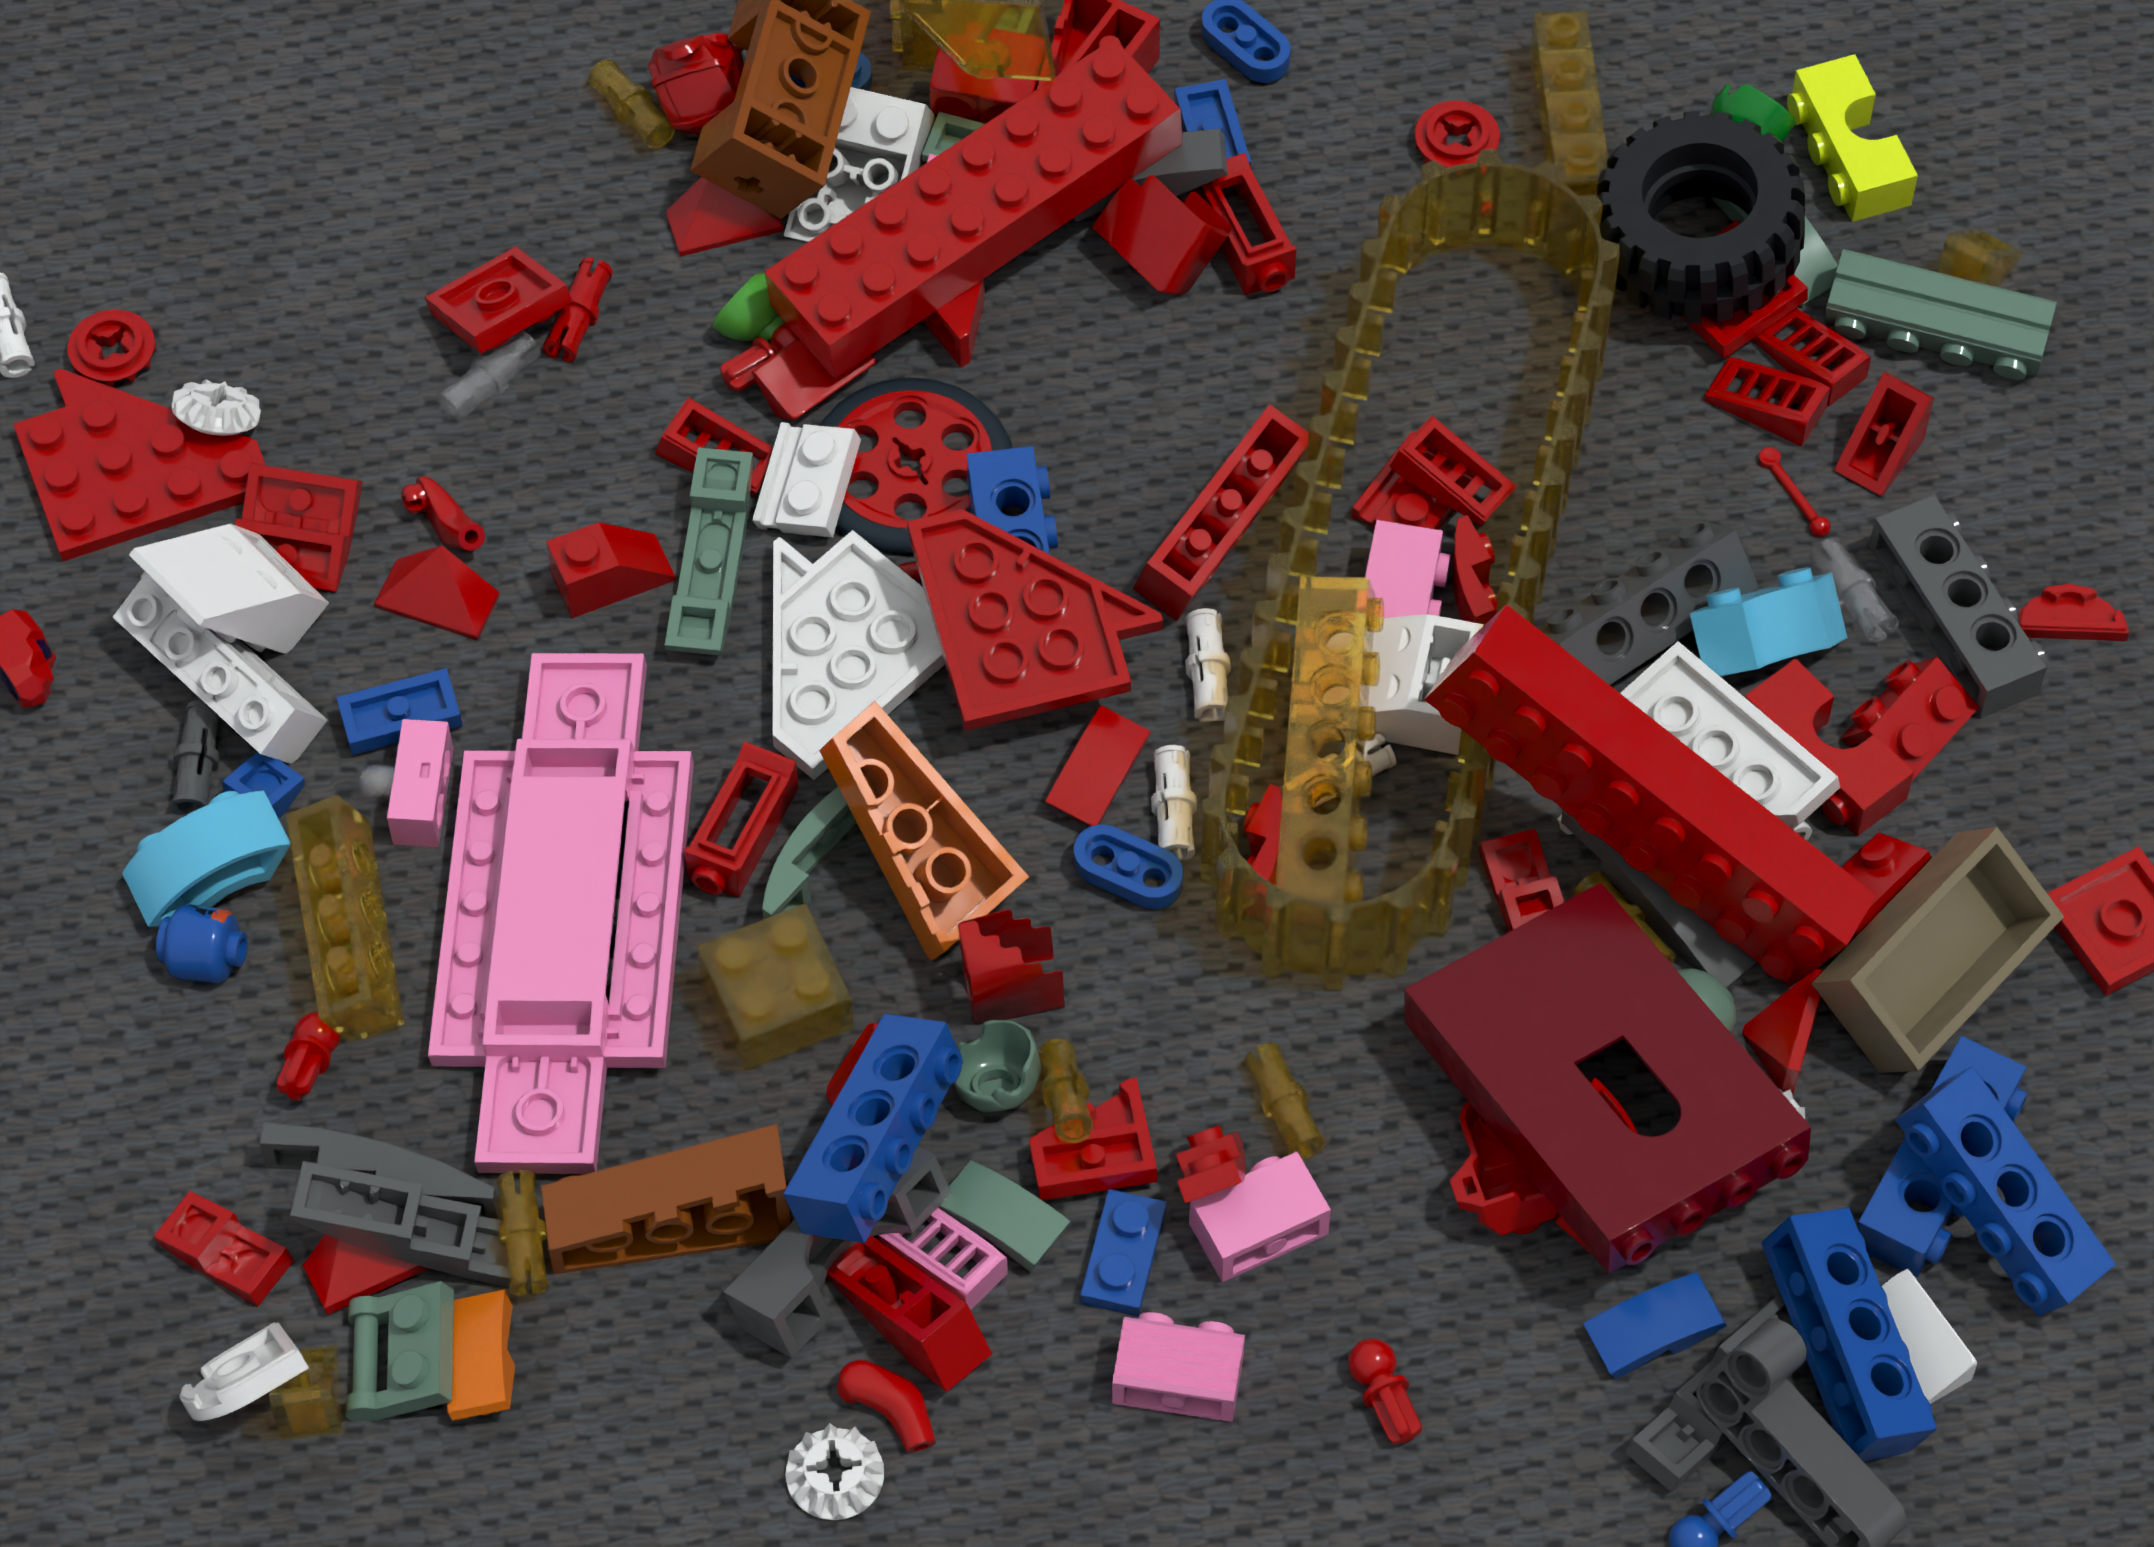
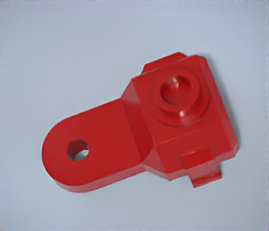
M1467 1102L1460 1112L1459 1119L1470 1156L1449 1180L1459 1209L1476 1212L1479 1223L1498 1236L1511 1232L1527 1234L1535 1231L1542 1222L1556 1218L1558 1211L1472 1105Z

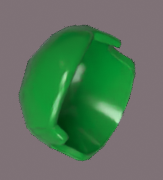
M1726 84L1714 98L1710 117H1714L1716 111L1731 114L1732 121L1741 123L1743 119H1747L1761 126V135L1765 136L1769 132L1775 135L1781 142L1786 139L1796 125L1794 117L1782 105L1747 84L1741 85L1735 92L1729 95L1728 92L1731 86Z

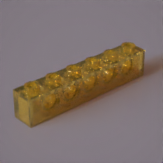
M1300 577L1274 908L1282 922L1351 925L1352 908L1361 907L1364 891L1363 873L1355 872L1357 851H1365L1367 847L1368 823L1366 816H1360L1361 796H1369L1372 786V766L1370 761H1364L1365 741H1374L1376 733V710L1374 706H1368L1369 686H1378L1380 679L1379 652H1372L1374 632H1382L1384 626L1383 598H1376L1369 578ZM1345 632L1354 635L1350 644L1345 648L1334 650L1326 647L1330 638L1338 633ZM1341 686L1349 689L1347 697L1337 704L1322 702L1323 696L1331 688ZM1331 741L1345 743L1344 750L1337 757L1332 759L1318 757V752L1324 744ZM1325 796L1341 798V802L1335 811L1329 814L1313 812L1315 804ZM1321 851H1332L1337 854L1334 863L1324 870H1314L1309 867L1312 857Z

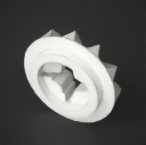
M206 379L203 380L202 384L194 382L185 383L183 388L174 391L172 412L192 429L202 433L219 436L235 435L253 429L260 421L259 399L247 394V390L243 387L233 388L227 386L226 382L217 384Z
M829 1423L824 1430L813 1434L806 1432L796 1448L789 1451L785 1473L786 1483L795 1503L808 1514L826 1520L847 1519L866 1510L879 1495L884 1481V1463L875 1441H869L860 1434L856 1427L848 1430L836 1428ZM836 1450V1457L840 1458L841 1465L843 1467H852V1470L842 1472V1481L839 1482L840 1491L834 1492L833 1483L829 1482L828 1475L826 1473H817V1470L827 1468V1459L830 1458V1451Z

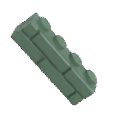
M1843 249L1828 299L1824 324L1832 325L1834 332L1846 338L1863 339L1865 334L1887 339L1886 343L1889 347L1901 352L1914 353L1920 347L1940 352V358L1950 364L1969 366L1972 364V361L1994 366V372L2002 377L2019 380L2024 379L2026 374L2035 377L2038 375L2057 302Z

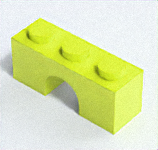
M1855 54L1796 70L1792 94H1789L1787 97L1788 111L1794 117L1795 124H1803L1808 134L1807 144L1812 161L1817 166L1823 164L1829 176L1828 188L1836 206L1844 205L1852 222L1911 206L1918 178L1897 135L1879 140H1868L1850 131L1870 125L1876 96Z

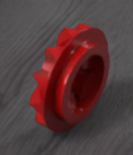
M1453 100L1438 103L1421 115L1415 127V149L1421 151L1425 164L1435 163L1439 165L1443 174L1449 169H1460L1466 176L1472 167L1486 168L1490 157L1498 152L1500 131L1496 120L1487 110L1471 102ZM1448 133L1456 137L1466 134V145L1463 146L1458 142L1451 145L1447 144Z
M118 309L100 311L82 320L71 333L67 346L68 357L74 372H79L85 378L94 381H103L110 387H113L115 381L125 378L134 383L137 372L141 369H150L151 357L157 351L154 333L150 325L139 315ZM117 342H121L122 354L112 353L108 358H104L103 345L113 347Z

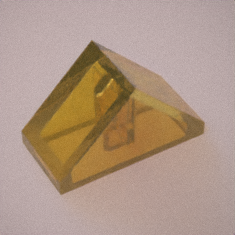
M1979 228L1949 233L1945 241L1938 273L2000 287L2024 252Z
M337 1345L298 1349L309 1369L269 1393L271 1409L281 1439L289 1440L343 1433Z

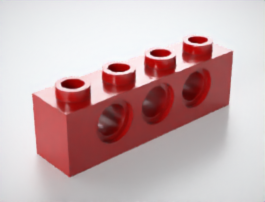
M1269 404L1147 562L1132 589L1171 618L1178 621L1299 463L1314 436Z

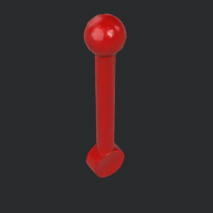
M1772 447L1762 449L1759 453L1760 465L1772 471L1809 521L1810 533L1818 538L1828 535L1831 530L1829 520L1817 515L1780 465V452Z

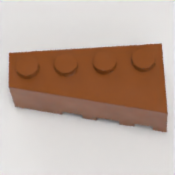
M777 1124L580 1176H568L557 1182L542 1185L548 1247L554 1275L772 1243L778 1234L791 1223L789 1205L783 1195L787 1187Z

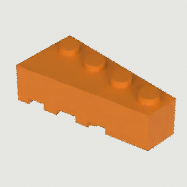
M876 701L870 704L819 750L930 961L945 953L959 940V922L987 915L1029 878L1026 872Z

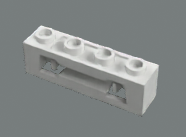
M141 579L113 615V618L260 754L290 764L296 761L328 720L240 639L236 638L231 643L217 635L213 630L206 629L204 633L194 630L177 615L176 611L180 606L170 596L164 597L158 594Z

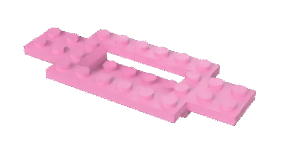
M532 653L522 739H517L516 750L464 751L428 1057L432 1066L485 1067L474 1161L478 1173L588 1174L597 1171L607 1068H666L685 865L684 849L687 844L694 761L691 751H639L647 671L644 654ZM625 802H629L610 998L608 1003L606 997V983L616 894L624 804Z

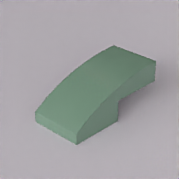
M972 1160L969 1161L949 1185L952 1193L938 1207L983 1239L987 1238L1029 1272L1035 1269L1066 1231L1070 1220L1026 1189Z

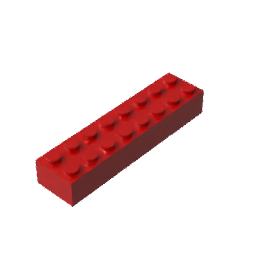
M1113 38L764 271L770 305L831 376L836 379L1125 184L1128 179L1134 178L1181 146V109L1120 43Z
M1507 604L1455 653L1424 699L1439 711L1445 721L1462 729L1481 744L1492 758L1509 766L1528 781L1538 794L1551 799L1575 818L1585 831L1598 836L1621 854L1632 868L1642 871L1668 891L1674 901L1691 909L1715 928L1721 938L1738 946L1757 961L1768 975L1781 980L1788 987H1792L1848 945L1877 895Z

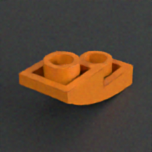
M505 1289L454 1300L452 1402L447 1403L448 1414L452 1421L510 1409L515 1364L507 1347L513 1305Z

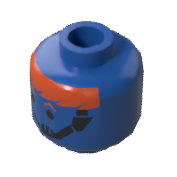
M190 904L183 905L177 908L171 917L167 916L162 920L156 939L158 961L165 963L168 973L176 979L193 982L222 983L229 978L235 966L241 967L244 964L248 951L247 934L239 931L235 915L229 910Z

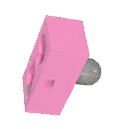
M402 719L395 766L369 765L361 771L358 777L359 789L365 796L372 799L390 800L387 820L393 845L439 847L454 749L448 722Z

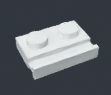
M781 422L752 521L759 529L767 530V528H777L782 533L833 537L861 442V438L855 429L806 424L803 425V428L791 427L789 423Z

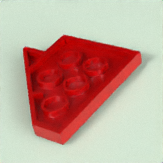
M64 369L55 370L53 373L65 407L13 423L62 562L242 504L245 499L249 464L258 463L266 465L255 439L241 434L219 436L199 432L179 420L170 408Z
M964 509L907 521L908 536L965 731L1131 692L1132 682L1119 640L1161 631L1163 629V618L1160 612Z

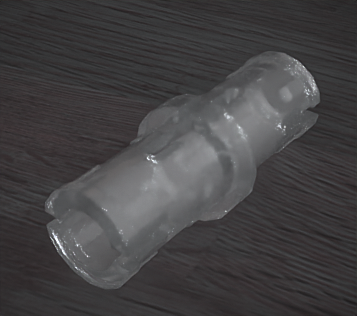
M522 330L511 336L504 345L495 349L487 357L479 355L471 362V370L445 391L437 395L439 404L448 402L442 409L457 422H462L469 413L495 393L500 396L508 389V382L534 360L541 357L540 348L535 347L533 350H530L531 347L537 344L526 331Z
M1831 537L1823 540L1820 544L1829 555L1824 556L1815 546L1810 553L1809 559L1822 574L1832 572L1841 609H1848L1865 633L1868 641L1875 643L1886 639L1888 636L1880 625L1885 624L1888 630L1893 633L1899 625V620L1895 614L1891 613L1874 590L1876 587L1875 580L1866 570L1858 568L1839 538Z

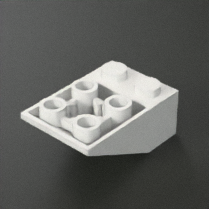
M851 87L825 186L789 213L784 237L805 242L811 241L923 166L924 161H922L921 155L936 118L929 107L923 103Z
M226 524L134 548L129 554L144 570L141 579L158 594L164 597L170 596L180 606L176 611L177 615L188 626L200 633H204L206 629L213 630L217 635L231 643L236 638L241 639L259 652H263L265 648L284 654L288 653L329 604L260 534L233 524Z
M1422 614L1313 625L1291 724L1371 738L1379 733L1384 736L1386 742L1459 755L1464 731L1445 721L1439 711L1424 699L1455 653L1484 624Z

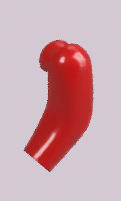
M421 476L416 479V484H409L403 487L401 498L406 511L415 515L425 510L437 536L443 544L469 551L476 550L482 546L485 540L483 528L473 521L435 480L430 477Z
M854 1360L842 1367L837 1381L839 1396L848 1403L854 1404L858 1401L883 1414L895 1429L906 1453H914L936 1444L924 1398L918 1387L912 1382L867 1360Z

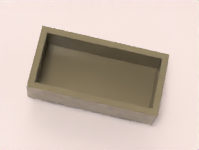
M1998 827L1957 832L1811 984L1879 1073L1919 1071L2064 916Z

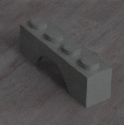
M917 1146L910 1168L905 1174H902L888 1200L885 1214L876 1222L869 1237L885 1233L913 1234L952 1193L935 1154ZM794 1219L723 1292L741 1329L788 1357L793 1358L832 1317L823 1297L825 1278L834 1261L857 1242L804 1234Z

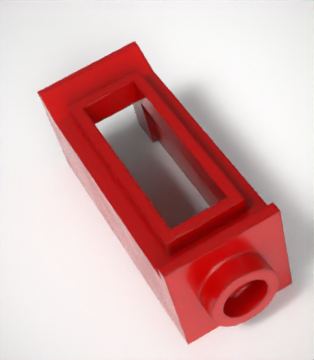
M1246 153L1227 158L1228 175L1195 188V192L1233 227V230L1220 248L1246 296L1260 290L1263 292L1277 291L1285 286L1288 281L1295 279L1297 249L1295 245H1291L1254 176ZM1234 185L1240 198H1244L1266 243L1251 247L1221 189Z
M744 741L737 761L690 846H686L684 849L687 878H690L696 887L712 895H720L722 892H726L740 897L799 789L796 761ZM755 777L769 782L733 849L730 850L715 844L747 785L750 786Z

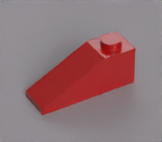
M873 1236L868 1237L865 1243L857 1242L848 1248L829 1268L826 1277L913 1368L944 1391L950 1390L992 1355L968 1304Z

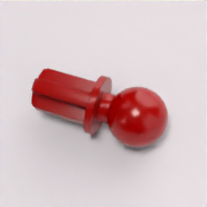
M783 323L772 333L770 344L762 337L754 339L752 348L723 363L720 367V373L725 385L734 392H740L756 383L751 370L798 338L797 335L786 323Z
M311 1012L304 1015L294 1027L293 1038L286 1044L284 1049L286 1062L277 1079V1089L281 1093L288 1094L289 1099L292 1101H300L304 1094L310 1093L318 1074L324 1073L331 1062L330 1053L336 1049L340 1041L339 1026L330 1015L322 1012Z
M1376 1338L1364 1339L1358 1342L1349 1354L1348 1368L1350 1374L1359 1384L1369 1387L1363 1393L1362 1399L1366 1406L1374 1408L1388 1440L1394 1445L1403 1442L1408 1443L1422 1432V1424L1406 1392L1409 1388V1382L1405 1376H1393L1397 1360L1390 1345Z

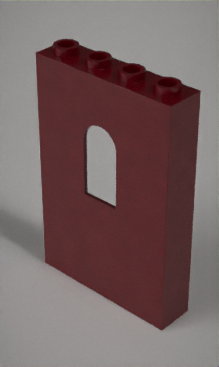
M1601 882L1404 989L1405 1024L1608 1274L1626 1264L1635 1265L1642 1262L1652 1254L1657 1246L1677 1235L1687 1236L1693 1233L1708 1217L1726 1207L1735 1208L1744 1204L1754 1195L1756 1190L1777 1178L1781 1180L1790 1178L1808 1161L1811 1126ZM1624 1039L1678 1103L1681 1111L1679 1123L1673 1130L1660 1136H1643L1631 1131L1578 1069L1576 1064Z

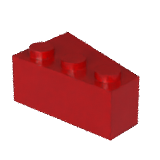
M1064 0L1061 13L1056 20L1054 38L1050 52L1046 55L1037 89L1113 38L1149 73L1160 59V18L1122 0Z

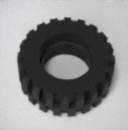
M1700 111L1684 112V118L1671 120L1669 115L1653 121V128L1647 132L1642 127L1626 138L1627 148L1621 145L1617 147L1607 159V168L1600 173L1595 202L1598 251L1602 266L1608 269V278L1617 290L1622 292L1627 290V299L1639 308L1645 309L1647 305L1652 306L1656 316L1669 320L1672 319L1673 315L1685 317V323L1701 324L1702 317H1716V322L1733 319V312L1743 309L1745 314L1763 306L1764 295L1769 298L1775 297L1786 286V277L1789 278L1794 275L1800 263V251L1804 249L1805 188L1804 181L1800 178V168L1793 155L1788 152L1784 153V144L1775 135L1769 132L1765 136L1761 135V126L1747 119H1743L1741 123L1732 121L1731 114L1716 111L1714 117L1700 116ZM1693 197H1713L1730 201L1748 215L1742 223L1732 230L1705 238H1692L1674 234L1653 220L1667 206Z

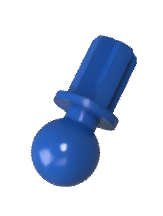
M1752 1471L1745 1472L1712 1501H1709L1707 1497L1702 1500V1503L1709 1510L1702 1517L1689 1515L1679 1519L1671 1528L1669 1546L1718 1547V1536L1725 1530L1735 1539L1738 1536L1735 1530L1771 1500L1772 1495L1769 1489Z

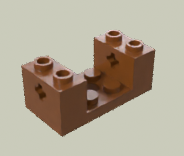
M738 0L727 40L748 51L734 102L702 127L690 171L780 219L823 188L871 11L851 0ZM789 74L802 80L806 85V89L797 86L791 80Z

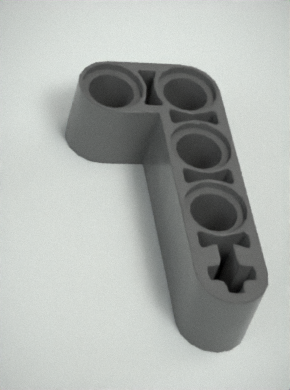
M1770 1319L1764 1322L1729 1352L1700 1381L1697 1386V1398L1700 1406L1707 1416L1828 1547H1885L1906 1525V1514L1903 1506L1894 1494L1787 1380L1806 1359V1346L1797 1330L1779 1319Z

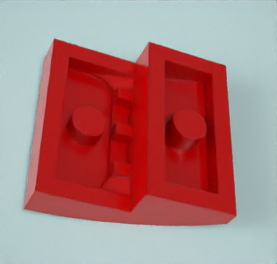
M250 463L242 518L236 519L235 525L260 534L313 588L337 592L352 543L363 481Z

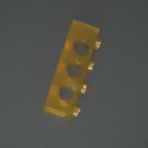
M1587 10L1536 12L1533 17L1530 55L1553 219L1596 217L1595 199L1597 198V183L1600 173L1607 168L1608 153Z
M338 795L286 814L319 1019L350 1042L365 1039L404 1024L370 821Z

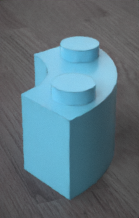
M1810 567L1800 568L1777 575L1779 585L1742 595L1739 588L1726 589L1706 595L1708 606L1690 613L1701 661L1719 676L1759 669L1768 664L1805 653L1828 649L1848 638L1832 572L1812 576Z
M264 790L239 794L236 791H227L217 795L208 805L180 818L161 832L151 834L142 839L137 845V853L127 864L122 875L148 927L160 926L165 917H171L174 911L183 905L212 907L224 897L248 885L269 881L290 847L291 842Z

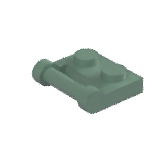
M439 1281L382 1297L360 1296L349 1301L348 1322L354 1325L352 1393L346 1396V1417L349 1420H382L452 1402L454 1289ZM388 1324L387 1390L377 1392L378 1325Z

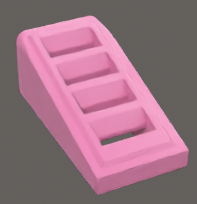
M939 1208L926 1219L930 1224L911 1242L902 1237L904 1233H885L879 1235V1240L888 1248L967 1303L970 1310L1008 1274L1007 1257L989 1242ZM940 1231L946 1237L928 1254L923 1252L921 1249ZM955 1245L961 1249L946 1266L938 1262ZM971 1258L978 1263L963 1278L956 1275Z

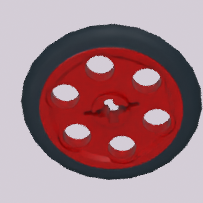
M908 377L885 380L864 387L839 402L819 424V426L855 429L857 434H868L876 438L878 443L872 450L857 452L848 487L854 481L869 480L876 484L878 489L875 494L867 498H856L846 490L836 529L844 535L853 530L875 549L886 553L914 554L907 532L908 520L899 518L895 513L899 505L910 501L923 505L926 512L920 518L964 509L972 514L969 494L959 497L949 495L943 489L944 484L953 478L967 479V454L1012 448L1011 440L1000 419L980 399L960 387L934 379ZM913 410L921 413L925 417V421L916 428L908 429L899 426L895 422V418L903 411ZM954 432H963L973 439L972 444L968 448L960 451L947 448L942 441L947 435ZM900 451L912 461L919 460L921 480L916 470L912 471L909 466L901 467Z

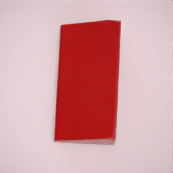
M797 338L751 370V373L773 413L782 419L795 420L874 365L876 361L873 355H870L834 379L803 342Z

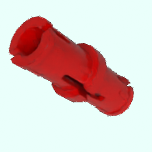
M585 257L581 260L578 272L569 289L573 302L557 311L556 321L543 344V351L548 357L557 359L561 348L566 351L562 361L570 363L575 361L578 354L577 351L588 326H594L597 322L600 311L598 304L613 275L612 268L604 261L599 259L593 273L590 270L594 263V258Z

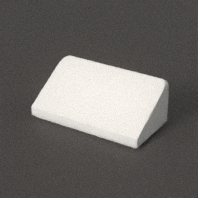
M1908 1269L1896 1274L1882 1288L1887 1295L1888 1306L1902 1341H1904L1909 1350L1910 1361L1924 1396L1931 1404L1971 1381L1977 1361Z

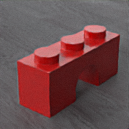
M1797 659L1792 660L1745 695L1749 702L1838 776L1840 788L1821 805L1826 817L1835 825L1842 826L1845 824L1858 837L1907 800L1914 771L1875 734L1860 745L1849 749L1829 746L1817 736L1816 732L1829 722L1834 695Z

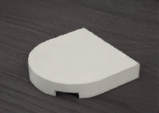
M274 1322L219 1354L201 1367L200 1372L204 1379L194 1388L191 1384H185L181 1390L180 1399L193 1420H210L248 1405L309 1369V1367L281 1325Z

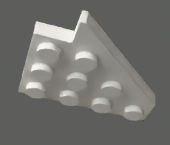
M853 530L814 564L781 537H778L773 542V744L778 751L787 758L796 761L797 766L815 780L828 768L819 750L874 701L879 704L887 715L890 714L945 665L924 588Z
M1679 641L1620 693L1788 826L1800 825L1840 788L1837 775ZM1560 815L1557 820L1561 830L1566 834H1573L1561 823L1562 815Z

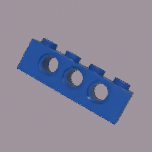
M1033 446L967 454V483L972 514L1049 555V549L1058 548L1054 515L1044 516L1042 499H1050L1048 471L1046 465L1036 466ZM1015 506L1023 509L1025 512L1019 516H1007L1001 510L1006 507Z
M884 1013L783 1194L802 1233L859 1243L866 1242L876 1222L885 1214L888 1200L902 1174H905L910 1168L913 1154L923 1135L935 1122L938 1108L952 1083L956 1082L960 1075L963 1064L962 1056L946 1022Z
M1961 1035L1932 1090L1943 1081L1973 1066L2008 1116L2015 1122L2028 1096V1092L2020 1089L2026 1066ZM1961 1137L1964 1149L1970 1154L1968 1144ZM1904 1138L1861 1216L1857 1228L1865 1240L1868 1255L1901 1271L1908 1269L1915 1278H1918L1926 1261L1937 1265L1941 1260L1952 1237V1233L1944 1229L1952 1213L1961 1218L1964 1217V1214L1959 1207L1947 1199L1942 1191L1941 1182L1925 1160L1910 1148L1906 1138ZM1907 1202H1922L1932 1211H1915L1907 1205Z
M1973 1066L1940 1083L1895 1119L1904 1131L1910 1148L1925 1160L1941 1182L1944 1195L1952 1204L1959 1207L1977 1232V1238L1981 1246L1987 1253L1996 1258L2012 1280L2017 1296L2026 1305L2030 1306L2038 1317L2069 1304L2116 1265ZM1961 1137L1968 1144L1970 1154L1964 1149ZM1997 1187L2003 1192L2006 1203L1999 1197ZM2033 1236L2038 1240L2041 1252L2036 1248Z
M1850 1208L1789 1216L1761 1244L1794 1329L1800 1334L1806 1346V1360L1834 1431L1862 1461L1898 1456L1910 1452L1938 1428L1932 1416L1931 1405L1924 1396L1910 1361L1909 1350L1904 1341H1902L1888 1306L1887 1295L1878 1281L1866 1251L1865 1240L1858 1231Z

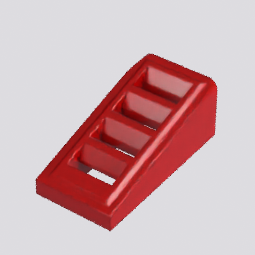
M1797 308L1752 339L1789 373L1806 377L1831 387L1827 407L1860 384L1868 376L1871 361L1869 355L1854 343ZM1790 323L1797 328L1796 331L1783 341L1774 336ZM1805 337L1811 341L1799 351L1793 348L1794 345ZM1819 349L1824 352V354L1815 361L1809 358ZM1833 361L1838 365L1831 371L1825 368Z
M1730 356L1705 394L1704 401L1802 447L1827 408L1831 387L1806 377ZM1736 375L1745 379L1737 393L1726 391ZM1755 385L1764 388L1757 399L1748 397ZM1774 393L1782 397L1777 405L1768 403ZM1793 402L1800 405L1798 411L1789 408Z
M688 397L661 436L655 454L675 465L694 472L698 447L705 448L711 438L720 442L716 449L729 450L730 447H733L741 452H751L753 456L761 459L752 472L750 496L755 498L763 485L774 447ZM691 430L700 433L694 443L686 438Z
M1433 415L1402 446L1389 466L1408 482L1463 516L1468 515L1471 521L1481 527L1517 487ZM1426 450L1436 455L1431 461L1423 456ZM1445 462L1454 466L1447 475L1439 469ZM1465 473L1473 479L1462 489L1456 484V481ZM1484 485L1492 491L1479 503L1472 496Z

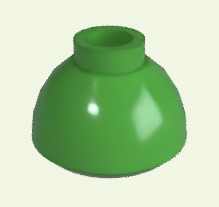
M756 273L713 319L714 330L727 338L738 341H751L762 337L768 342L771 339L774 330L785 322L770 305L764 273Z

